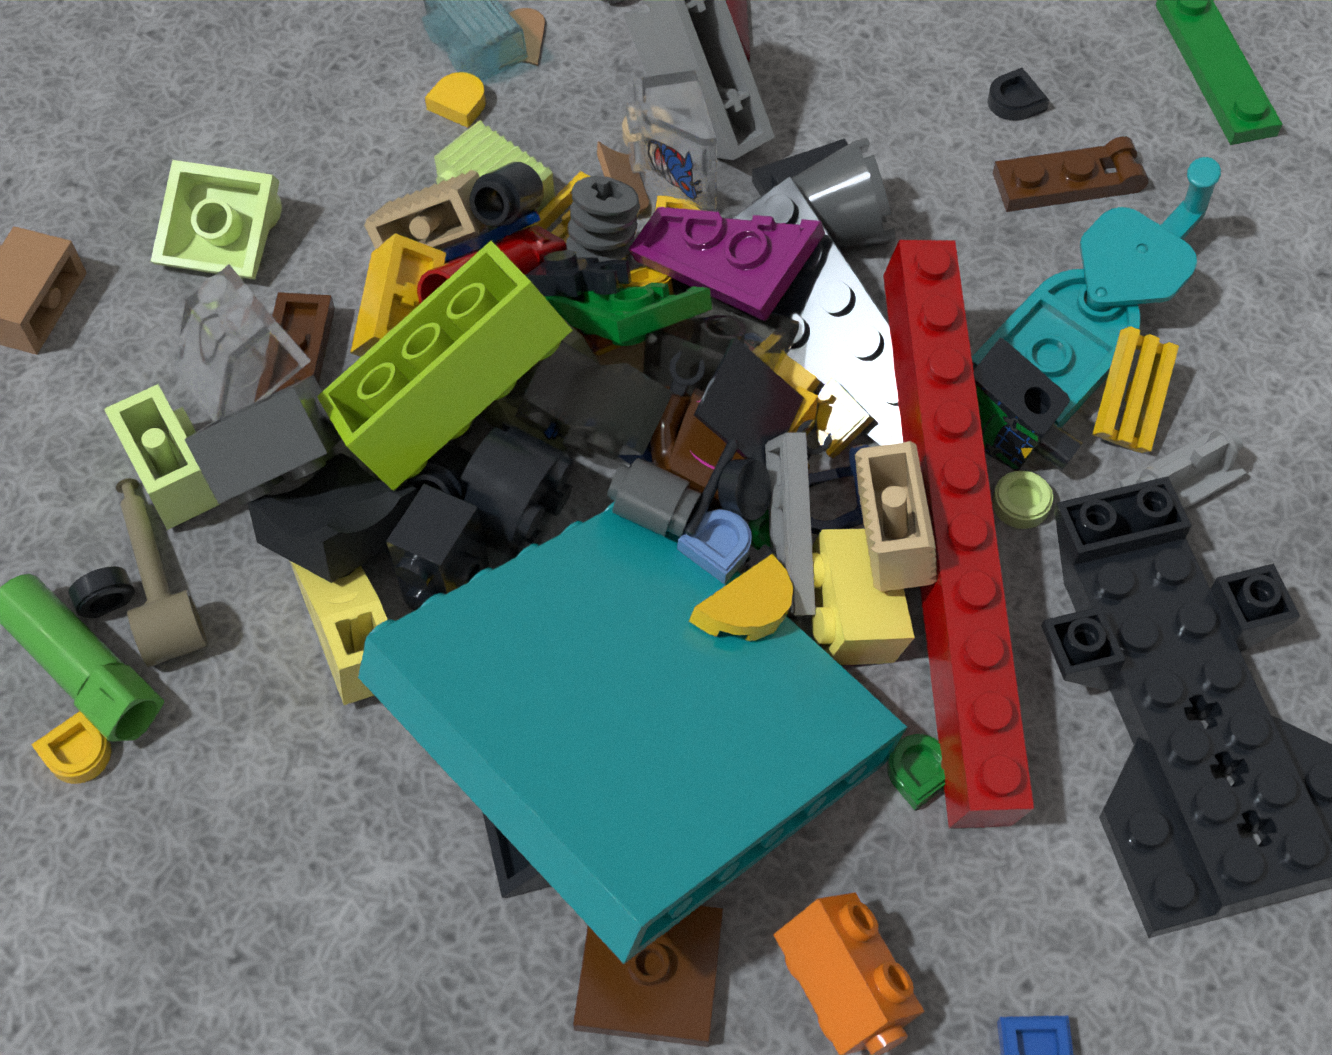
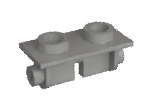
M1217 429L1212 433L1208 432L1120 480L1119 485L1125 487L1168 476L1185 510L1247 474L1236 461L1238 451L1243 447L1242 439L1232 429L1227 431Z

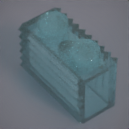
M423 0L427 14L422 17L424 28L434 44L444 43L448 57L457 72L466 71L484 82L528 59L523 29L498 0Z

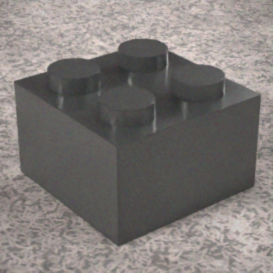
M314 375L218 419L184 439L218 504L235 496L241 505L249 503L272 491V486L284 480L282 474L290 471L294 480L300 479L327 465L325 461L335 456L332 448L342 438L317 398L322 391Z

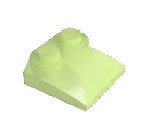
M172 160L151 262L156 265L255 280L269 230L276 225L281 216L282 204L277 194L280 181L273 174Z

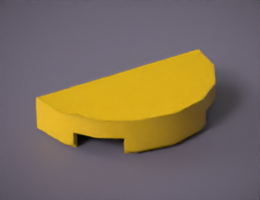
M773 554L769 555L695 606L689 622L716 637L719 631H723L733 635H747L746 640L756 641L774 633L784 621L792 603L793 586L787 570Z

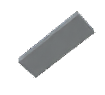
M806 432L784 433L765 444L766 468L771 478V498L768 505L770 548L775 550L774 556L787 570L793 586L792 603L786 616L788 618H799L816 615Z

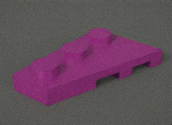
M658 207L628 250L635 261L690 287L710 288L712 297L766 321L824 236L825 230L821 221L802 219L800 225L775 223L772 216L753 215L752 220L722 218L719 212Z

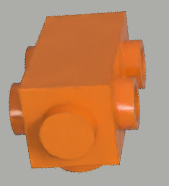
M856 892L818 898L773 934L785 955L788 970L801 984L818 1015V1023L822 1032L833 1043L839 1055H848L868 1049L870 1055H882L904 1042L908 1035L903 1027L925 1012L914 994V987L909 974L895 961L878 932V923L874 914L860 901Z

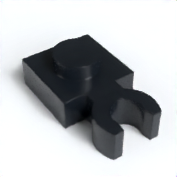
M570 250L547 254L544 256L543 263L525 275L543 296L578 297L584 291H593L596 294L602 295L617 294L620 291L619 284H629L632 282L628 260L617 259L599 262L598 257H577L576 252Z

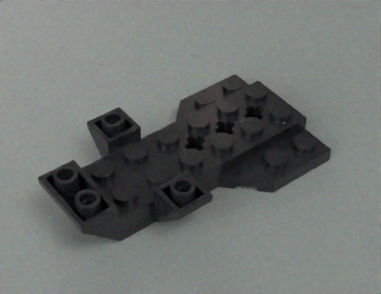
M1168 476L1057 502L1054 507L1063 581L1076 612L1043 620L1041 627L1063 680L1105 691L1110 690L1132 740L1133 747L1099 819L1148 938L1331 889L1332 744L1271 715L1241 652L1296 623L1300 618V614L1274 563L1217 577L1210 589L1186 539L1192 525ZM1188 713L1195 714L1197 718H1203L1208 724L1207 728L1205 729L1199 720L1189 721L1186 717ZM1215 769H1219L1223 774H1229L1234 781L1233 785L1231 786L1226 778L1215 779L1212 772ZM1242 827H1246L1249 832H1255L1261 842L1258 845L1253 838L1247 837L1242 839L1239 830Z

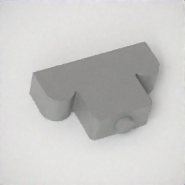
M643 0L644 4L625 13L626 23L656 100L664 108L686 109L690 112L689 118L692 133L697 143L711 157L735 160L775 138L726 0Z

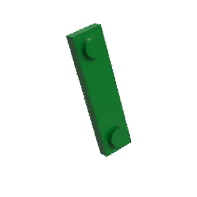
M1157 0L1155 6L1229 144L1235 145L1278 136L1282 122L1214 1Z

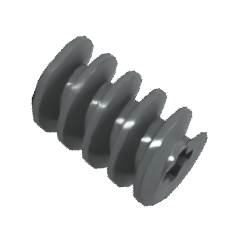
M591 176L577 181L571 193L573 202L570 206L571 220L568 223L569 237L566 240L567 250L575 251L577 257H598L599 262L617 259L628 260L629 267H631L633 257L628 249L635 240L634 236L638 226L637 217L640 212L638 194L631 186L610 177Z

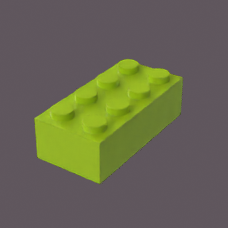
M490 241L323 390L317 398L345 445L394 491L406 479H411L418 475L426 466L428 459L447 442L464 434L470 427L472 420L494 400L506 396L514 388L517 380L539 360L551 356L558 349L561 341L573 330L534 284Z

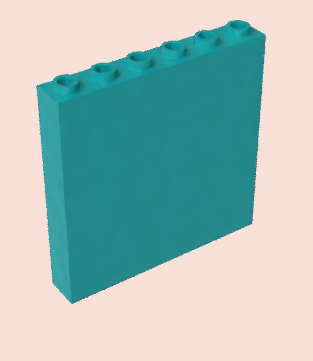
M614 501L604 512L585 522H573L560 535L541 545H529L516 558L495 569H483L467 584L446 595L438 593L430 597L419 609L396 621L392 619L386 620L377 625L366 637L358 678L622 963L625 964L880 769L888 761L890 754L894 751L907 726L787 616L774 633L756 641L746 640L747 635H733L723 631H719L716 637L690 623L689 619L695 606L742 574L736 571L724 585L677 550L680 537L672 533H668L666 537L661 536L612 512Z

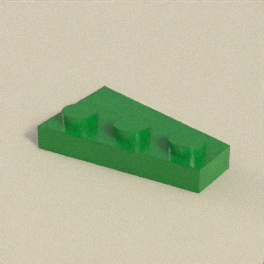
M652 282L643 287L624 289L623 284H619L620 291L617 294L602 295L596 294L593 291H584L578 297L544 296L558 314L571 326L581 329L583 334L598 335L612 340V343L617 346H630L641 343L646 339L647 333L712 310L710 288L693 286L682 294L670 295L668 284Z

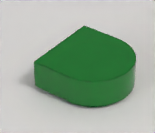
M912 734L900 739L894 751L890 754L887 763V772L891 783L914 810H917L941 792L945 786V773L941 767L942 754L940 743L937 739L924 734Z

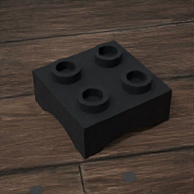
M343 453L325 461L327 465L320 468L310 480L300 487L283 494H265L248 503L258 544L330 583L351 574L359 566L389 550L386 543L387 539L418 494L417 488L405 482L393 491L384 482L367 473L353 458Z

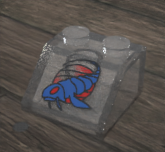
M696 70L633 79L634 101L626 102L630 134H636V141L628 142V154L632 173L641 172L646 193L656 198L657 195L670 196L683 203L682 209L717 212V139Z

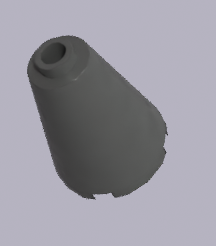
M867 138L855 140L792 177L838 247L886 244L896 240L895 228L886 231L883 228L882 222H887L885 216L892 214L875 156L871 155L863 158L862 153L868 151L870 145Z

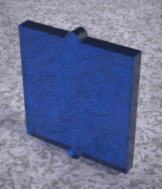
M537 210L510 225L507 223L500 227H492L480 232L478 236L442 249L441 251L446 252L444 262L480 249L490 241L495 242L540 221Z

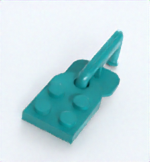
M1201 157L1195 159L1187 169V178L1190 183L1185 199L1161 225L1132 208L1117 207L1104 212L1081 237L1080 252L1083 269H1072L1057 273L1040 284L972 356L973 371L999 338H1003L1068 394L1070 402L1055 422L1060 427H1063L1108 378L1120 330L1130 326L1139 329L1140 310L1138 304L1161 303L1171 300L1193 276L1197 265L1196 253L1183 239L1206 214L1215 184L1221 177L1219 163L1210 157Z

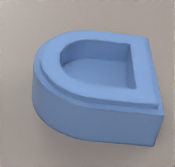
M727 510L706 512L694 536H688L684 532L678 539L677 550L725 585L748 558L752 538L751 531L746 521L735 513Z

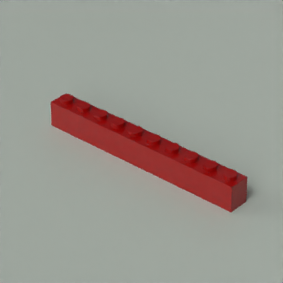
M899 240L885 270L883 279L903 442L910 441L917 446L936 547L937 581L931 585L920 586L938 741L942 754L941 767L945 773L944 792L949 829L1012 826L1034 809L956 241Z

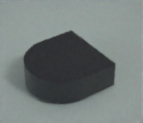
M1022 67L997 77L991 83L987 103L990 110L996 116L1009 121H1020L1047 111L1049 99Z

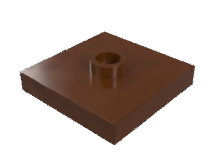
M699 906L625 964L588 926L573 1022L574 1031L709 1047L723 908Z

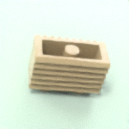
M470 170L466 174L461 173L456 178L452 176L448 181L443 180L438 185L434 183L431 187H425L420 192L416 190L411 195L406 194L403 198L398 197L393 202L388 201L368 217L364 225L375 249L395 233L438 250L480 235V232H483V229H486L488 225L480 222L474 216L470 207V194L474 183L480 177L478 172Z
M909 441L859 449L855 454L858 491L874 588L883 592L933 584L937 581L936 547L916 444Z

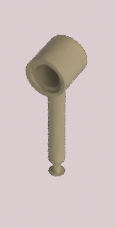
M124 478L117 483L116 490L124 494V499L121 501L120 506L147 598L144 605L128 610L127 615L136 645L145 664L149 668L208 646V641L199 613L189 591L185 590L176 594H171L144 499L136 495L134 490L139 487V482L132 478Z

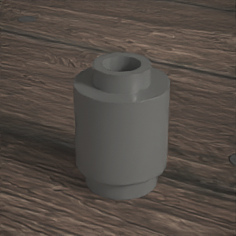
M637 458L631 468L624 464L620 465L609 486L607 497L615 500L612 510L614 514L661 536L666 537L668 533H672L681 537L702 494L690 489V481Z

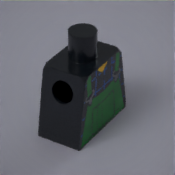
M1000 337L974 369L984 451L1015 471H1019L1033 451L1060 470H1063L1083 444V442L1055 423L1069 404V396L1012 345Z

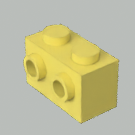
M865 529L822 530L812 545L816 615H812V633L815 642L822 644V649L840 665L894 663L915 638L904 589L881 592L874 588Z

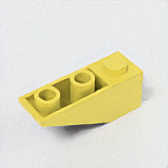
M290 561L343 705L374 696L358 678L367 635L377 625L388 619L381 601L364 570L359 566L351 574L330 583Z

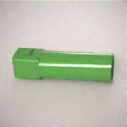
M32 574L19 575L0 587V624L74 700V706L108 741L136 740L148 730L162 708L164 700L130 665H124L37 576Z

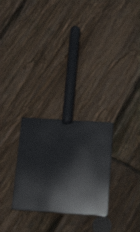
M736 337L732 338L694 413V416L726 443V446L685 527V533L688 536H694L697 533L717 492L722 471L732 461L735 453L737 452L744 459L761 461L766 466L765 444L784 433H788L804 399Z

